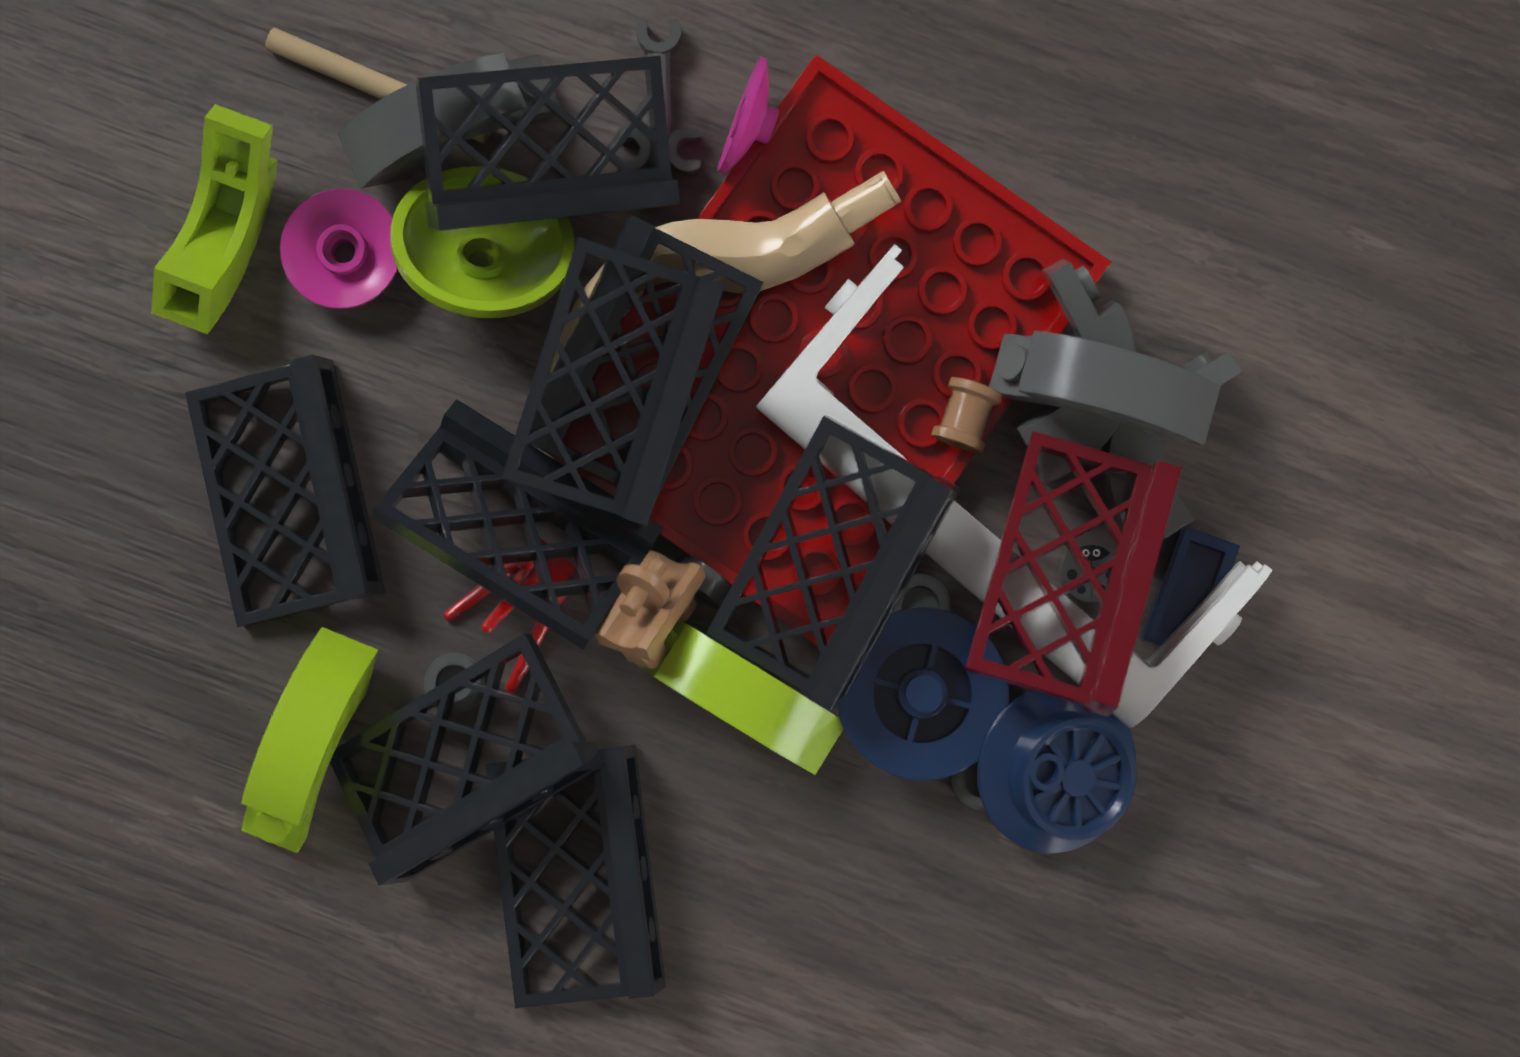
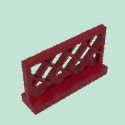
M1032 431L965 671L1084 705V710L1107 717L1119 706L1182 467L1158 460L1153 466ZM1040 451L1065 458L1076 479L1047 493L1035 472ZM1081 463L1096 468L1086 473ZM1109 471L1135 478L1130 499L1109 511L1091 482ZM1031 485L1038 499L1025 505ZM1082 487L1098 517L1070 531L1053 501ZM1044 507L1060 537L1031 552L1018 529L1022 517ZM1126 512L1120 531L1114 518ZM1104 524L1116 545L1115 555L1112 560L1092 570L1075 539ZM1015 544L1022 557L1009 564ZM1066 545L1083 575L1053 590L1036 560ZM1027 565L1044 596L1014 611L1002 590L1005 576ZM1110 571L1104 590L1097 577ZM1088 583L1101 605L1098 618L1076 629L1058 598ZM997 603H999L1005 617L992 623ZM1049 603L1067 635L1037 650L1020 618ZM1011 624L1028 656L1009 666L982 659L988 636ZM1094 630L1088 650L1081 636ZM1072 642L1084 663L1079 687L1054 680L1042 657ZM1033 663L1039 675L1020 669Z

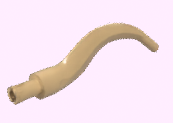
M882 171L832 202L824 192L796 210L774 221L753 223L692 219L671 222L655 228L764 282L760 289L762 291L796 279L854 246L855 242L850 233L902 201L885 172ZM658 244L650 261L686 272L681 255ZM691 260L696 276L700 277L714 272ZM604 265L584 288L588 298ZM658 276L651 279L653 286L673 282ZM725 277L712 280L724 284L723 291L743 293L745 287ZM645 283L637 287L636 294L646 289ZM580 296L571 312L584 306ZM579 317L565 323L559 338L563 348ZM557 349L555 351L550 373L553 371L560 357Z

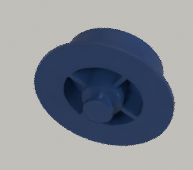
M908 608L891 614L843 703L837 707L842 726L848 738L860 754L870 763L889 774L901 778L935 780L957 774L979 760L980 750L989 728L1009 704V685L1003 681L965 671L976 625L955 613L937 608ZM988 638L982 659L1004 665L997 649Z
M1033 690L1022 694L1012 701L994 720L983 741L977 769L979 795L982 805L994 826L1006 838L1017 845L1042 853H1061L1080 848L1114 826L1123 816L1132 800L1137 778L1136 753L1130 729L1112 713L1108 717L1084 710V705Z

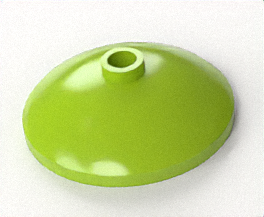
M482 166L459 167L442 171L443 189L467 187ZM499 169L513 182L526 181L528 179L519 174ZM489 174L480 186L501 184V182L492 174ZM427 179L422 180L409 190L395 210L390 234V246L394 263L403 279L415 292L442 309L475 318L509 317L540 306L549 300L563 285L575 247L574 232L568 217L438 231L428 227L426 202H429Z

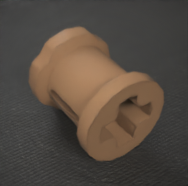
M951 377L948 388L952 391L942 423L940 426L933 427L931 437L955 448L982 454L986 444L981 438L992 406L999 405L1003 395L986 385L964 378Z

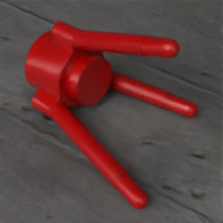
M539 538L541 545L548 544L543 539ZM565 557L546 559L552 582L567 581L576 570ZM533 561L504 565L507 578L517 573L512 579L518 585L539 584ZM480 585L476 586L444 612V619L446 621L454 620L491 592ZM567 596L557 597L559 606ZM502 600L482 623L481 628L483 632L490 633L515 607ZM537 621L531 634L538 647H540L549 628ZM522 654L519 656L506 684V690L510 693L518 689L529 669Z

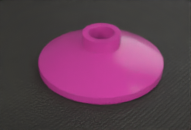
M759 56L742 95L717 169L719 173L726 174L746 154L755 140L767 144L774 129L779 110L768 106L770 88L768 61L764 57Z
M344 188L330 189L309 197L292 212L282 232L280 257L287 278L305 298L326 308L351 309L373 301L390 286L398 272L390 246L392 215L378 200L357 190ZM344 243L353 244L355 247L353 259L347 263L337 262L335 252L338 246Z

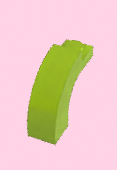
M217 104L204 117L201 167L196 193L180 233L154 268L151 314L208 335L227 308L245 274L260 236L271 200L278 160L270 157L273 125Z
M684 622L675 624L665 639L664 644L667 652L657 668L650 669L637 665L702 708L814 775L818 772L844 729L839 717Z
M321 627L287 683L258 748L241 804L247 806L241 831L294 853L299 852L307 839L319 790L332 755L350 719L367 694L378 649Z

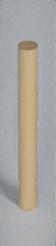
M275 27L272 28L266 39V50L379 99L407 85ZM491 132L471 139L484 144Z

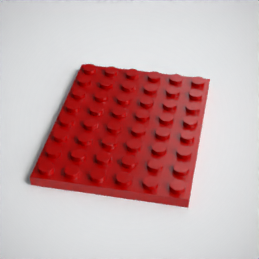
M815 54L776 108L779 110V114L768 143L764 144L756 140L753 142L697 219L753 223L774 221L796 210L824 192L832 202L882 171L885 172L902 202L850 233L855 242L854 246L796 279L758 293L654 503L649 519L664 527L661 536L689 556L708 565L731 585L734 583L805 451L755 407L834 316L825 306L848 279L856 286H859L894 244L902 250L895 259L904 268L876 299L820 369L817 379L834 393L833 396L909 462L934 476H941L954 484L975 453L955 448L931 437L933 427L941 425L952 394V391L948 388L951 377L964 378L989 387L1004 334L1033 336L1034 331L1061 334L1068 324V320L1042 273L1043 269L1064 259L1071 262L1075 270L1084 265L1096 284L1111 263L1106 257L817 54ZM667 282L655 285L654 289L658 291L679 283ZM645 289L641 296L648 294L647 289ZM679 291L658 298L663 315L674 310ZM723 291L715 317L734 311L743 293ZM651 301L643 303L642 306L650 321L656 319ZM635 306L632 307L620 324L624 335L644 325ZM729 321L713 326L718 342ZM659 326L654 328L658 337L662 336ZM648 332L627 342V346L629 347L651 338ZM614 333L611 342L617 339L616 333ZM709 337L707 338L698 369L707 366L713 354ZM620 346L615 348V351L620 350ZM655 346L630 354L638 377L655 369L659 356ZM621 357V358H619V359H620V361L622 362V364H623V366H624V368H625V370H626V372H627V374H628V376H629V378H630V380H631V377H630L628 368H627V366H626L624 357ZM613 360L600 364L592 378L599 398L625 385ZM698 377V378H695V379H694V382H693V385H692V388H691V391H690V396H691V397H692V395H693V393H694V391H695V389H696V387H697V385H698V383H699L701 377ZM650 381L641 385V387L644 388L649 386ZM587 389L586 392H587V394H588V396H589V398H590V400H591V402H592L593 400H592V397H591V395H590L589 389ZM583 399L578 408L585 405ZM1001 399L999 405L992 406L981 438L983 442L1013 400ZM633 400L603 410L613 440L636 428L640 413ZM591 414L571 421L562 440L564 445L583 454L606 444ZM629 447L617 451L623 463L625 462ZM543 451L550 457L555 459L557 462L561 463L562 465H566L564 459L547 451ZM611 453L595 459L616 469ZM822 465L826 481L837 478ZM576 468L580 476L614 496L616 484L583 468ZM813 469L802 488L817 484ZM844 483L829 487L839 524L871 515L868 504ZM819 491L796 498L790 512L797 536L829 527ZM883 518L885 529L888 534L890 528L892 527V524L889 523L885 518ZM873 521L841 530L851 566L869 562L875 558L880 544ZM783 524L773 542L787 539ZM831 533L799 542L809 578L841 569ZM789 545L767 552L761 567L768 590L799 581ZM868 569L853 573L857 589ZM843 576L811 585L821 621L844 614L850 599ZM754 579L750 583L745 596L757 593ZM801 588L770 596L776 618L791 629L811 624ZM760 600L753 601L761 607ZM838 624L824 627L827 642L830 640ZM813 631L800 634L817 646Z

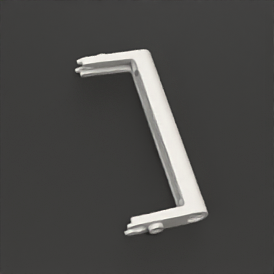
M895 244L859 286H856L850 279L846 281L825 306L834 316L755 407L804 450L822 417L827 415L904 458L833 396L834 393L817 379L820 369L876 299L904 268L895 259L902 251ZM830 435L820 454L822 465L837 478L859 472L852 446ZM864 453L868 469L883 465V463ZM894 469L871 475L881 512L903 506L916 483ZM861 479L844 483L868 504ZM954 500L925 553L981 602H984L1001 540ZM898 514L886 517L885 519L893 525ZM1013 550L1009 564L1021 558ZM1239 561L1149 659L1144 660L1133 651L1119 706L1112 714L1128 728L1136 726L1146 718L1212 642L1216 645H1221L1235 632L1242 621V617L1237 613L1266 581L1272 569L1266 564L1262 566L1258 561L1252 566H1245ZM1027 565L1004 578L1002 590L1014 611L1044 596ZM1050 583L1053 590H1056L1057 588ZM1065 595L1058 598L1076 629L1093 621L1091 617ZM997 603L995 614L1002 619L1005 617V614L999 603ZM1049 603L1020 618L1037 650L1067 635ZM1094 630L1081 636L1088 650ZM1072 642L1046 655L1052 663L1078 685L1080 684L1084 663Z

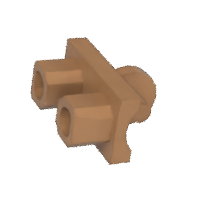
M652 550L648 552L640 566L626 565L616 579L621 594L594 633L599 645L622 652L628 662L650 669L657 668L667 652L664 641L675 624L687 621L697 606L694 595L706 578L702 565L693 562L688 564L677 563Z

